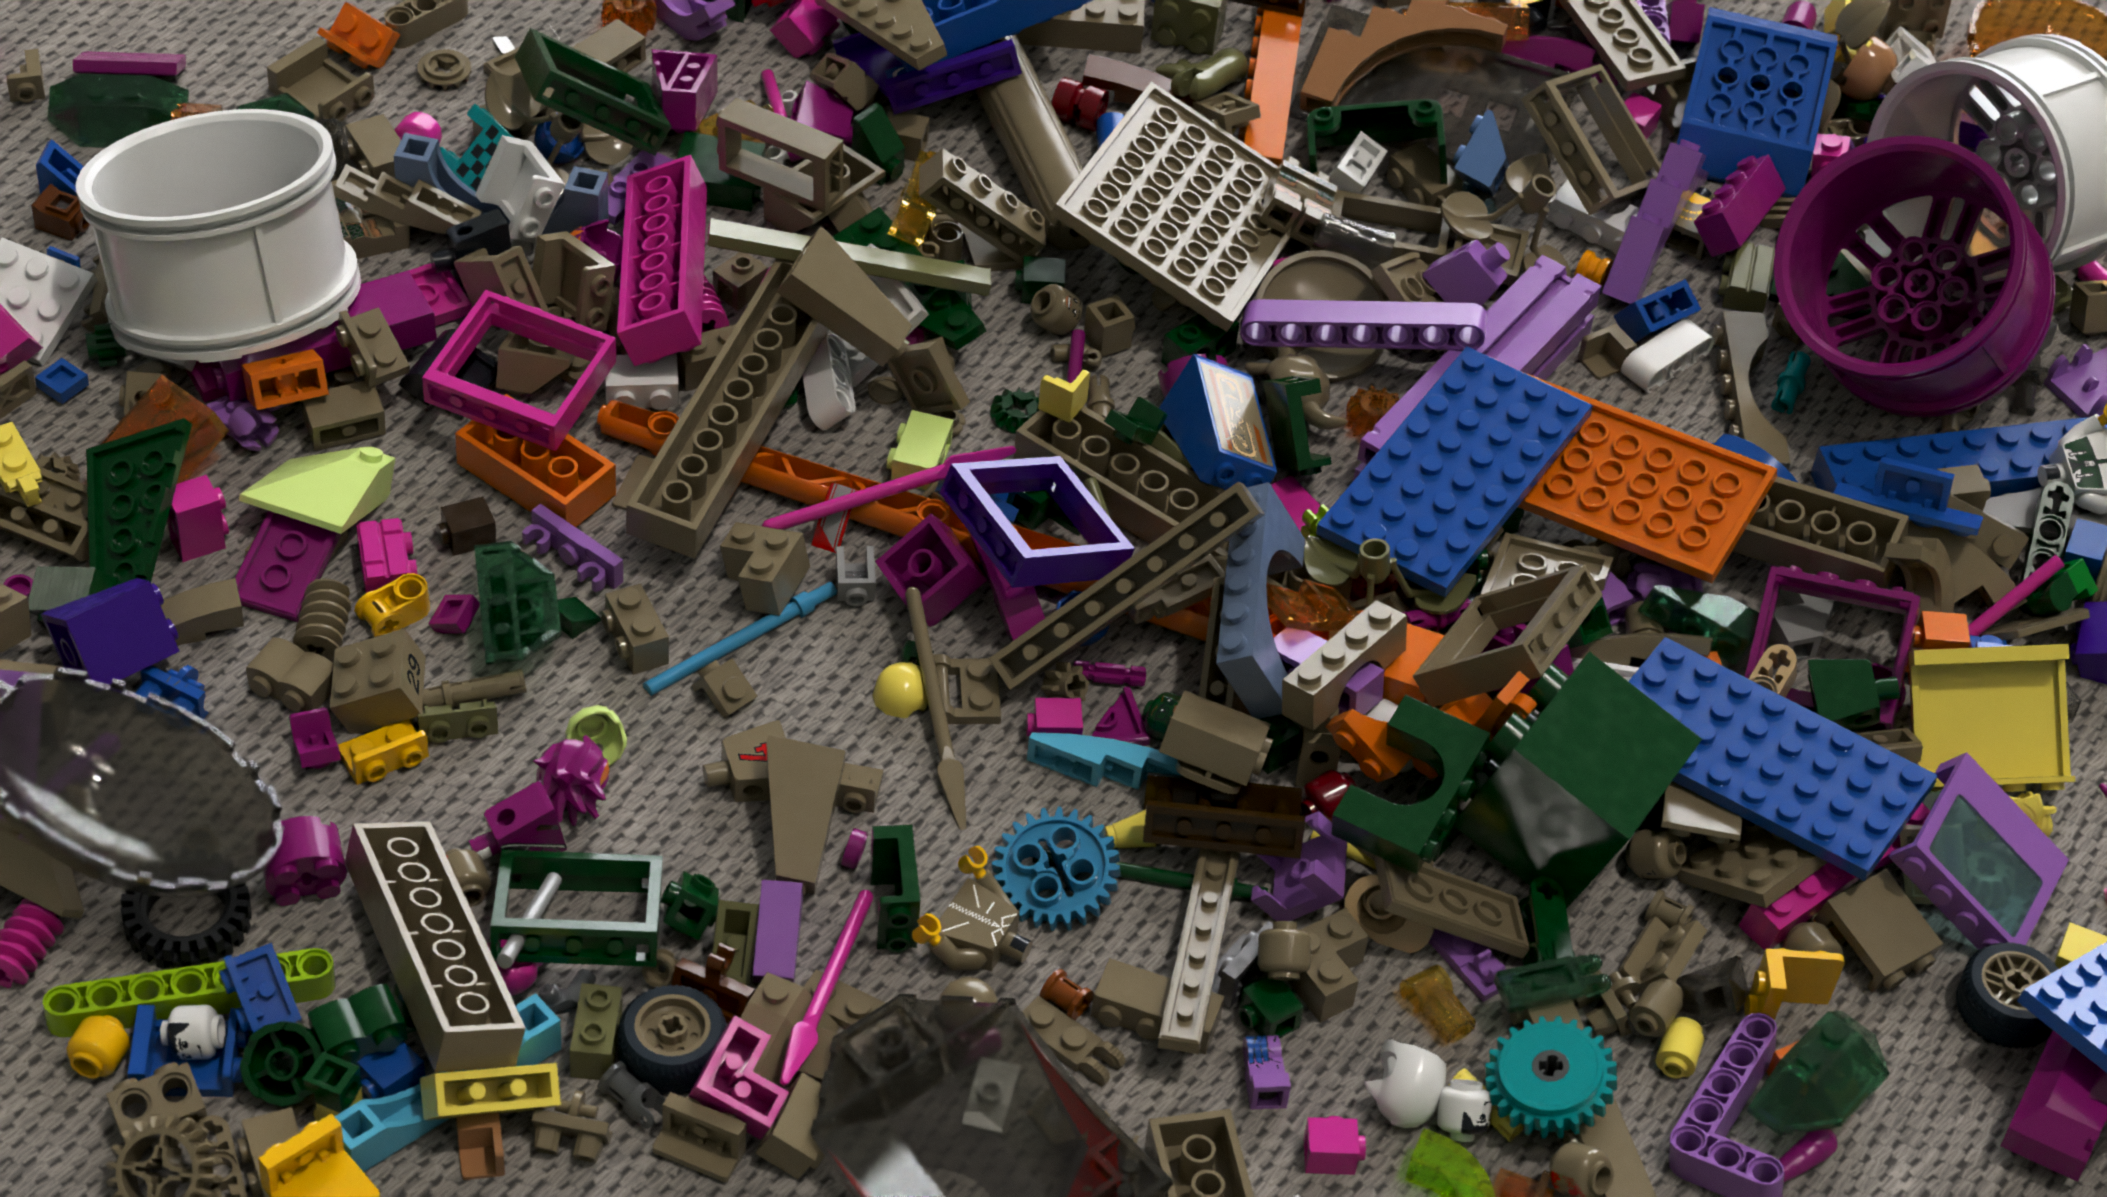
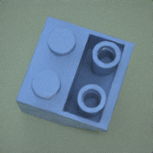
M1487 109L1483 116L1478 114L1469 129V133L1472 135L1467 146L1460 145L1452 162L1455 163L1454 170L1463 182L1494 197L1504 179V173L1509 164L1494 113Z

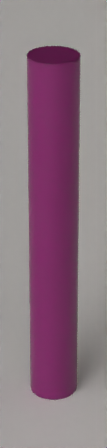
M1075 329L1071 333L1067 382L1071 384L1082 371L1086 333L1080 329Z

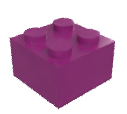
M932 513L875 561L906 606V590L909 587L919 589L926 623L929 627L936 625L988 580L952 529Z

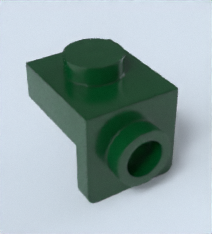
M1137 397L1128 414L1111 409L1104 422L1115 429L1113 435L1129 445H1132L1133 441H1137L1151 446L1167 418V413L1145 398Z

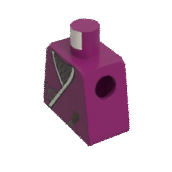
M540 780L488 808L484 812V817L489 832L468 841L471 850L477 852L483 860L498 853L501 857L502 850L552 852L567 850L555 809Z

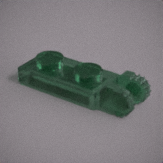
M1595 953L1573 958L1570 955L1498 971L1494 977V984L1508 1013L1583 996L1593 997L1597 994H1604L1608 989H1611L1612 981L1608 974L1604 973L1584 977L1598 972L1601 966H1603L1600 956L1598 954L1595 955Z

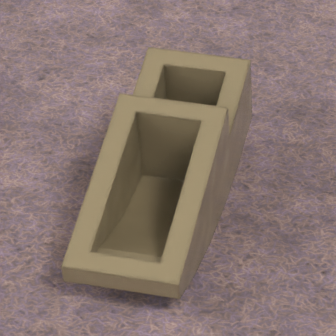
M235 578L184 591L164 599V604L161 605L165 618L172 621L178 632L177 645L205 641L206 633L244 626L242 606Z

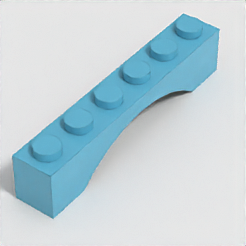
M536 993L517 1004L516 1008L525 1025V1032L516 1066L537 1065L561 1050V1020ZM420 1084L394 1095L377 1099H362L334 1116L342 1125L344 1150L363 1172L450 1119L423 1120Z

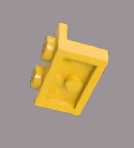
M410 719L387 725L338 744L341 760L356 785L366 781H379L391 771L402 767H415L424 758L429 757L427 735L424 730L417 732Z

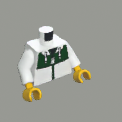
M2107 403L2104 406V414L2100 416L2094 414L2073 426L2058 441L2057 449L2050 456V464L2039 466L2037 472L2038 481L2042 487L2053 481H2062L2072 488L2074 504L2099 515L2107 513V429H2105L2107 424Z

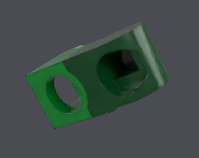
M2083 558L2064 562L2065 566L2027 596L2029 608L2036 616L2042 617L2066 611L2070 608L2072 601L2091 597L2098 591Z

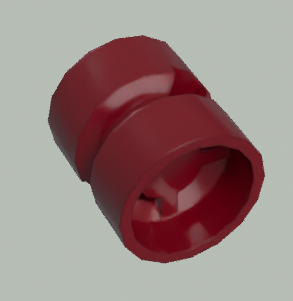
M1063 77L1055 89L1051 104L1060 121L1070 123L1075 120L1078 127L1096 132V121L1101 115L1106 113L1108 108L1109 91L1091 85L1085 89L1082 82Z

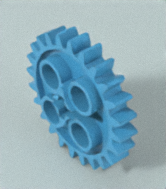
M1058 807L1055 816L1049 817L1045 808H1041V819L1035 820L1030 813H1027V825L1025 826L1014 821L1012 825L1015 835L1002 834V841L1006 847L995 846V855L999 860L992 861L991 865L993 872L996 873L995 879L1017 910L1020 909L1019 920L1023 922L1032 916L1035 928H1038L1043 921H1048L1051 931H1055L1057 923L1063 921L1066 929L1069 931L1072 928V919L1077 918L1081 924L1086 925L1087 912L1099 917L1101 914L1098 902L1106 905L1111 904V897L1107 891L1114 892L1118 890V883L1114 878L1121 876L1120 865L1116 864L1120 861L1119 851L1112 850L1115 847L1113 836L1104 838L1106 834L1105 826L1101 824L1092 829V816L1088 815L1082 821H1079L1077 809H1074L1069 817H1064L1062 807ZM1064 840L1074 842L1070 848L1066 849L1056 846L1060 841ZM1044 841L1047 844L1057 869L1063 870L1064 881L1074 894L1072 897L1066 895L1056 870L1053 867L1050 868L1048 856L1039 842ZM1028 857L1039 859L1037 863L1031 866L1021 864V861ZM1080 872L1092 874L1088 880L1078 881L1074 879V876ZM1045 889L1056 891V894L1049 898L1038 896Z

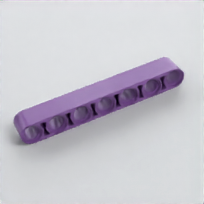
M1257 299L1248 302L1244 307L1240 335L1244 342L1253 346L1464 350L1468 346L1472 349H1477L1485 341L1487 312L1482 306L1475 303Z

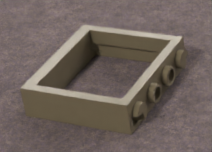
M1602 64L1546 81L1521 98L1525 108L1589 216L1645 194L1651 178L1656 180L1657 176H1654L1651 170L1655 168L1656 172L1659 173L1661 164ZM1598 73L1603 82L1599 84L1597 79L1591 76ZM1575 91L1579 93L1630 179L1631 186L1620 190L1616 189L1565 103L1563 95ZM1604 188L1607 195L1603 196L1600 190Z
M1583 563L1478 595L1415 672L1413 678L1429 705L1436 707L1503 688L1518 671L1530 680L1542 677L1603 594L1587 566ZM1478 607H1479V609L1481 610V612H1482V614H1483L1482 616L1480 615V613H1479V611H1478V609H1477ZM1530 621L1513 644L1481 653L1498 630Z

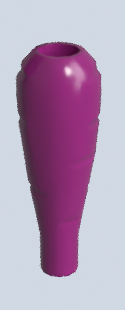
M1819 1126L1814 1128L1782 1155L1779 1161L1784 1167V1183L1822 1163L1836 1152L1838 1140L1831 1129Z

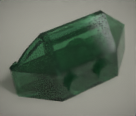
M78 74L50 86L48 120L79 147H108L140 130L174 119L187 117L189 90L150 75Z
M513 541L474 545L486 665L526 660L561 637L555 574L535 558L521 551V548Z
M1828 1011L1779 1061L1749 1105L1747 1112L1780 1136L1793 1134V1131H1817L1841 1127L1882 1085L1890 1074L1876 1035L1843 1011Z

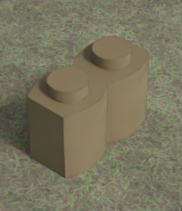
M273 637L246 667L248 685L256 695L263 698L272 696L281 700L293 712L318 709L331 695L334 663L319 654L305 652L297 645L285 639Z

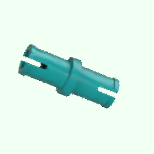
M1794 351L1789 355L1785 371L1779 375L1777 380L1778 390L1771 403L1773 410L1784 413L1788 405L1787 414L1789 415L1793 412L1797 396L1804 390L1806 384L1804 377L1811 363V358L1805 352L1797 351L1796 355Z

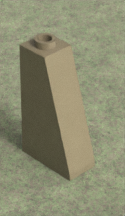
M820 226L804 245L776 292L883 367L892 357L899 359L910 343L905 338L912 325L835 239Z
M768 735L766 754L775 881L803 883L804 897L806 893L815 894L844 771L846 750Z

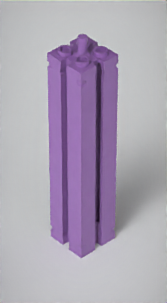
M1542 254L1535 261L1534 266H1530L1486 311L1485 341L1481 347L1474 350L1521 372L1546 380L1574 351L1583 337L1590 334L1594 315L1590 314V312L1597 306L1601 285L1578 273L1573 278L1568 277L1565 266ZM1448 350L1374 425L1373 431H1368L1361 438L1357 459L1362 461V463L1355 469L1353 481L1463 350Z

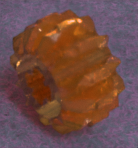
M604 0L602 3L601 21L603 26L619 19L645 37L648 30H654L657 16V6H655L654 0Z
M1373 385L1368 390L1358 388L1356 394L1350 396L1346 407V419H1348L1346 427H1352L1353 436H1358L1362 433L1365 435L1368 431H1373L1374 425L1400 400L1398 393H1388L1386 386L1382 390H1377Z

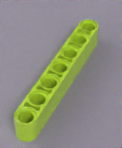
M310 948L276 953L295 1003L320 1000L332 994L336 983L334 962L331 954L326 950ZM224 961L59 985L47 991L42 1002L48 1030L58 1037H72L81 1021L89 1016H113L123 1024L124 1029L134 1028L137 1005H155L158 1020H168L171 1011L175 1007L182 1005H210L216 1010L217 1015L230 1013V1008H239L241 1005L235 992L227 994L221 980L219 971L226 969Z

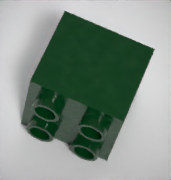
M1590 651L1570 675H1567L1552 663L1527 695L1537 703L1534 709L1539 713L1537 714L1532 710L1528 717L1524 719L1514 711L1485 749L1501 762L1492 756L1484 772L1478 770L1473 779L1475 780V786L1469 797L1471 800L1453 824L1528 885L1531 884L1534 878L1539 876L1552 878L1558 882L1564 892L1566 909L1629 841L1702 741L1698 735Z

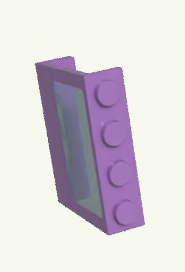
M1966 752L1939 764L1935 774L1938 775L1937 778L1944 784L1941 793L1914 842L1892 851L1889 858L1978 950L1999 942H2013L2026 945L2069 859Z

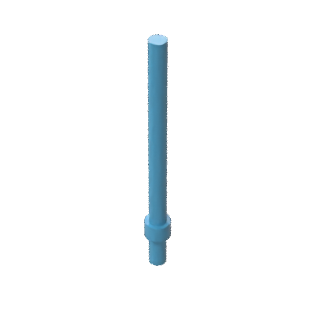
M829 581L809 593L803 591L790 599V603L786 605L780 616L769 614L644 682V689L652 696L799 615L802 618L815 611L816 605L837 594L836 587Z

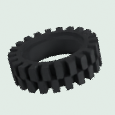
M190 850L181 851L180 861H174L172 852L163 855L164 865L160 866L154 858L147 862L148 873L139 868L134 873L135 882L128 880L125 885L126 894L121 896L122 908H120L127 942L130 941L131 948L135 953L141 951L143 960L149 963L155 958L157 967L165 969L169 961L173 962V968L183 967L184 962H191L192 966L201 965L200 960L207 958L209 963L219 962L218 953L221 952L225 957L233 953L232 944L240 947L244 941L243 933L249 932L252 911L248 886H246L242 873L237 874L236 866L231 862L224 866V859L221 856L215 855L209 863L208 853L204 851H198L196 860H191ZM183 887L203 888L216 894L222 900L225 907L219 920L209 929L190 936L166 934L157 929L148 918L154 903L164 894L174 889Z

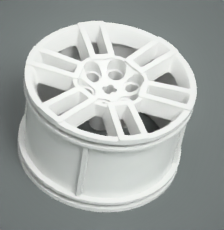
M2054 34L2024 35L1991 46L1975 58H1950L1919 68L1901 79L1886 95L1872 121L1867 143L1896 136H1926L1959 145V126L1962 111L1964 110L1990 137L1982 140L1978 144L1976 152L1973 153L1987 162L2003 179L2015 197L2021 211L2029 218L2043 239L2049 252L2054 272L2072 270L2107 255V61L2100 55L2082 45L2081 42L2068 37ZM1923 196L1904 201L1884 210L1883 215L1905 238L1910 236L1921 238L1933 198L1931 196ZM1955 198L1943 237L1944 240H1949L1952 236L1965 200L1962 198ZM1982 214L1967 254L1969 256H1976L2009 246L2010 234L2008 225H2006L2004 237ZM1922 255L1917 256L1913 262L1918 261ZM1956 261L1943 264L1942 269L1952 268ZM2008 269L1985 275L1982 278L1984 281L2006 277ZM1956 291L1951 296L1962 298L1964 291Z
M236 109L202 113L167 121L133 133L103 149L83 167L77 177L76 193L83 217L93 227L108 287L105 309L109 323H111L110 327L113 337L122 347L156 358L198 360L200 363L239 359L246 354L289 343L319 328L324 329L339 319V312L348 311V307L359 293L361 276L356 253L343 239L331 182L337 162L332 138L328 130L320 123L306 116L278 110Z

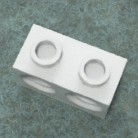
M1360 132L1329 174L1330 183L1338 186L1337 190L1360 193L1388 151L1363 132Z

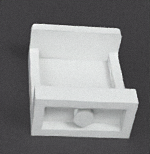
M502 135L475 195L480 202L498 205L510 220L508 227L511 239L536 243L537 236L542 234L565 183L532 141Z

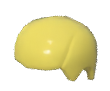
M899 662L886 667L878 676L872 694L876 707L886 715L900 718H908L912 712L919 709L924 711L927 708L928 701L921 667L911 662Z

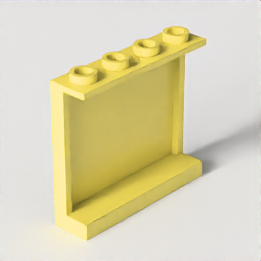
M2069 644L1908 651L1912 733L1922 742L1923 746L1921 761L1918 762L1919 766L1935 773L1939 764L1967 752L1998 785H2002L2004 792L2026 791V784L2041 783V790H2065L2064 782H2076L2075 776H2071L2065 671V660L2069 659ZM1937 778L1935 786L1931 791L1937 792L1942 790L1944 784Z

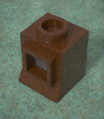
M49 184L31 205L34 225L38 230L73 241L80 231L85 232L90 226L83 217L78 197L60 191L52 184Z

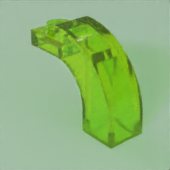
M1423 1128L1410 1158L1405 1181L1429 1189L1441 1197H1495L1488 1174L1467 1149L1446 1136Z

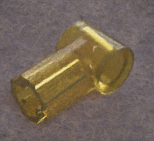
M1432 965L1400 982L1401 997L1403 999L1407 998L1415 1007L1414 1013H1423L1446 1043L1453 1044L1465 1038L1474 1030L1476 1020L1453 993L1451 979L1440 965Z

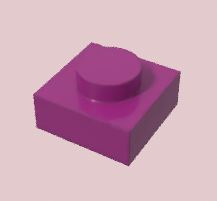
M473 594L445 595L428 624L434 631L442 634L465 633L466 629L471 625L481 603Z

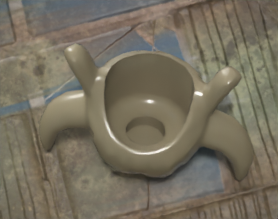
M1281 347L1277 358L1270 363L1248 362L1245 364V369L1249 374L1264 375L1268 380L1293 375L1319 378L1322 393L1301 396L1304 419L1318 429L1327 430L1338 429L1348 423V419L1322 410L1329 401L1330 382L1322 367L1318 366L1312 357L1304 354L1297 355L1308 347Z

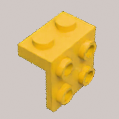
M1785 948L1765 949L1759 968L1754 974L1750 992L1745 998V1016L1752 1013H1762L1770 1016L1775 1021L1782 1002L1829 1004L1844 967L1843 955L1826 951H1795Z
M333 1114L320 1121L309 1123L299 1134L284 1143L271 1146L264 1155L258 1158L261 1185L270 1197H380V1192L344 1150L342 1125Z

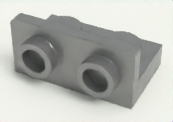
M1269 921L1258 932L1252 931L1249 935L1242 934L1218 960L1212 992L1225 996L1223 1004L1229 1008L1242 996V990L1245 986L1257 979L1263 972L1258 967V937L1262 931L1273 929V923Z

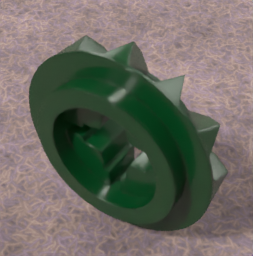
M1020 387L1015 392L1005 389L1002 395L994 396L990 408L991 418L999 428L1016 434V430L1040 410L1038 409L1039 397L1035 396L1034 390L1025 393L1021 391ZM1013 404L1020 409L1025 408V413L1021 412L1019 409L1013 410Z

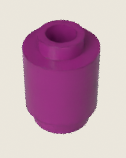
M1796 1L1787 8L1781 23L1813 30L1817 21L1816 10L1807 1Z

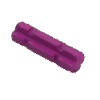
M1076 660L1073 663V666L1083 667L1082 674L1086 677L1087 681L1093 680V682L1119 685L1128 683L1129 686L1139 687L1144 686L1146 682V668L1142 666L1131 665L1130 668H1125V665L1102 662H1095V665L1089 664L1090 661Z

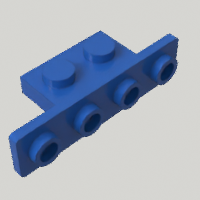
M1885 457L1881 458L1874 490L1838 482L1833 492L1834 494L1907 515L1909 520H1912L1917 526L1925 528L1937 526L1949 529V532L1957 536L1978 535L1983 516L1947 508L1955 474Z

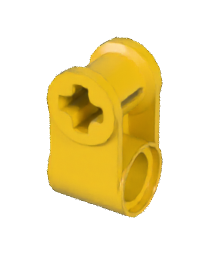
M415 573L401 575L383 587L363 595L357 601L354 612L359 619L366 620L372 627L371 632L374 637L401 630L423 619L430 612L427 582L425 578Z

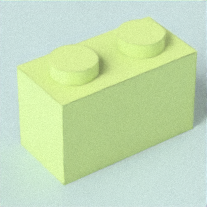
M912 410L907 424L901 423L896 439L897 448H891L888 455L886 468L892 470L891 480L943 464L952 443L954 420ZM933 483L918 487L917 489L926 491Z

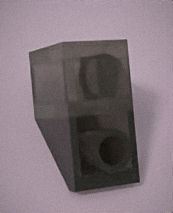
M1734 956L1679 977L1676 983L1683 990L1684 998L1683 1007L1678 1016L1691 1018L1701 1026L1736 1014L1745 1002L1747 994H1749L1741 957Z

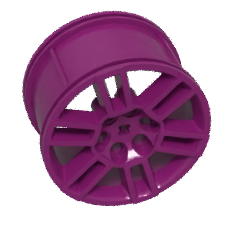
M1926 136L1888 137L1860 145L1840 155L1816 173L1794 199L1784 218L1776 243L1774 256L1775 286L1781 308L1793 330L1808 348L1823 360L1830 372L1852 394L1864 402L1894 415L1913 418L1954 414L1973 408L2002 393L2026 371L2044 342L2050 327L2054 311L2056 281L2053 264L2043 239L2029 218L2021 211L2015 197L2000 175L1978 155L1946 140ZM1923 196H1931L1933 202L1921 238L1917 236L1905 238L1883 215L1884 210L1896 204ZM1955 198H1962L1965 200L1952 236L1949 240H1944L1943 237ZM1984 208H1987L2008 225L2010 245L1980 255L1969 256L1967 251ZM1868 224L1891 249L1892 252L1888 257L1883 258L1857 235V232L1864 225ZM1847 249L1871 271V282L1873 285L1829 297L1826 294L1831 270L1841 250ZM1922 255L1918 261L1913 262L1917 256ZM1956 261L1952 268L1942 269L1943 264ZM2008 269L2006 277L1984 281L1982 278L1985 275ZM1897 278L1894 284L1887 287L1888 283ZM1923 285H1926L1927 290L1921 292L1919 288ZM1964 291L1960 300L1950 302V297L1954 292ZM1995 301L1990 311L1984 316L1982 312L1985 303ZM1903 307V314L1896 319H1892L1894 311L1897 308ZM1869 308L1872 309L1869 315L1835 327H1830L1828 324V319ZM1938 315L1933 325L1923 326L1927 317ZM1884 331L1888 333L1879 363L1850 357L1838 349L1840 346ZM1948 347L1947 349L1933 355L1934 350H1939ZM1906 348H1913L1910 362L1901 363Z

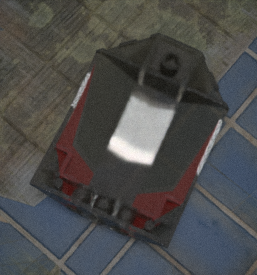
M899 994L832 1038L830 1046L831 1057L828 1070L824 1072L819 1094V1109L816 1119L813 1120L811 1135L854 1197H1163L1173 1185L1172 1179L1101 1109L1069 1073L1016 1004L1015 998H1000L996 1003L974 1002L972 996L942 995L941 1000H917L916 994Z

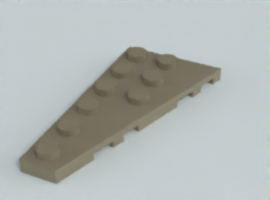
M815 0L817 5L919 71L947 56L944 42L922 0Z

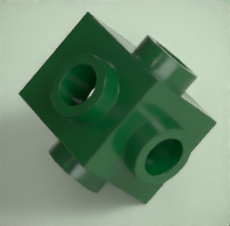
M683 871L677 883L672 880L669 882L661 897L660 902L664 904L663 923L669 925L677 932L687 934L699 940L707 926L712 927L715 923L719 888L715 887L713 881L701 874L691 875Z

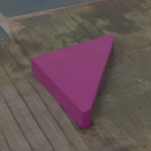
M1130 686L1123 688L1122 694L1114 705L1106 711L1091 736L1110 738L1141 746L1150 745L1149 734L1145 730L1144 721Z

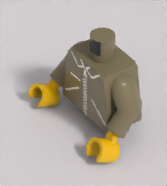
M973 846L968 849L969 856L964 855L959 858L958 867L965 874L973 873L974 879L967 878L940 919L931 913L920 917L917 920L920 926L913 930L912 938L918 944L929 942L930 952L935 954L954 971L978 970L980 968L992 971L1003 954L1023 963L1030 953L1032 941L1017 934L1020 913L989 869L984 870L983 867L988 860L986 851L981 846Z

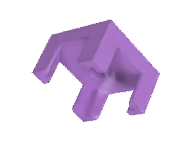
M1319 811L1305 817V823L1320 836L1302 843L1300 859L1256 854L1275 870L1272 896L1257 885L1252 888L1251 901L1275 921H1292L1344 898L1347 842L1332 835V822Z

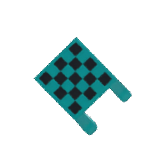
M473 104L468 110L467 115L481 126L483 130L460 159L452 151H447L443 147H440V150L451 171L465 185L477 191L502 135L513 136L494 119L488 110Z

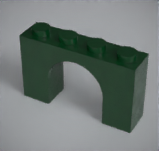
M1405 695L1387 724L1386 745L1430 765L1440 777L1442 782L1440 788L1433 796L1423 802L1412 805H1400L1388 802L1356 786L1350 785L1332 814V835L1418 874L1424 862L1431 863L1439 847V841L1437 840L1442 831L1448 833L1451 830L1457 817L1455 809L1459 802H1467L1475 786V780L1473 779L1478 770L1484 772L1488 767L1492 754L1485 748L1490 742V732Z

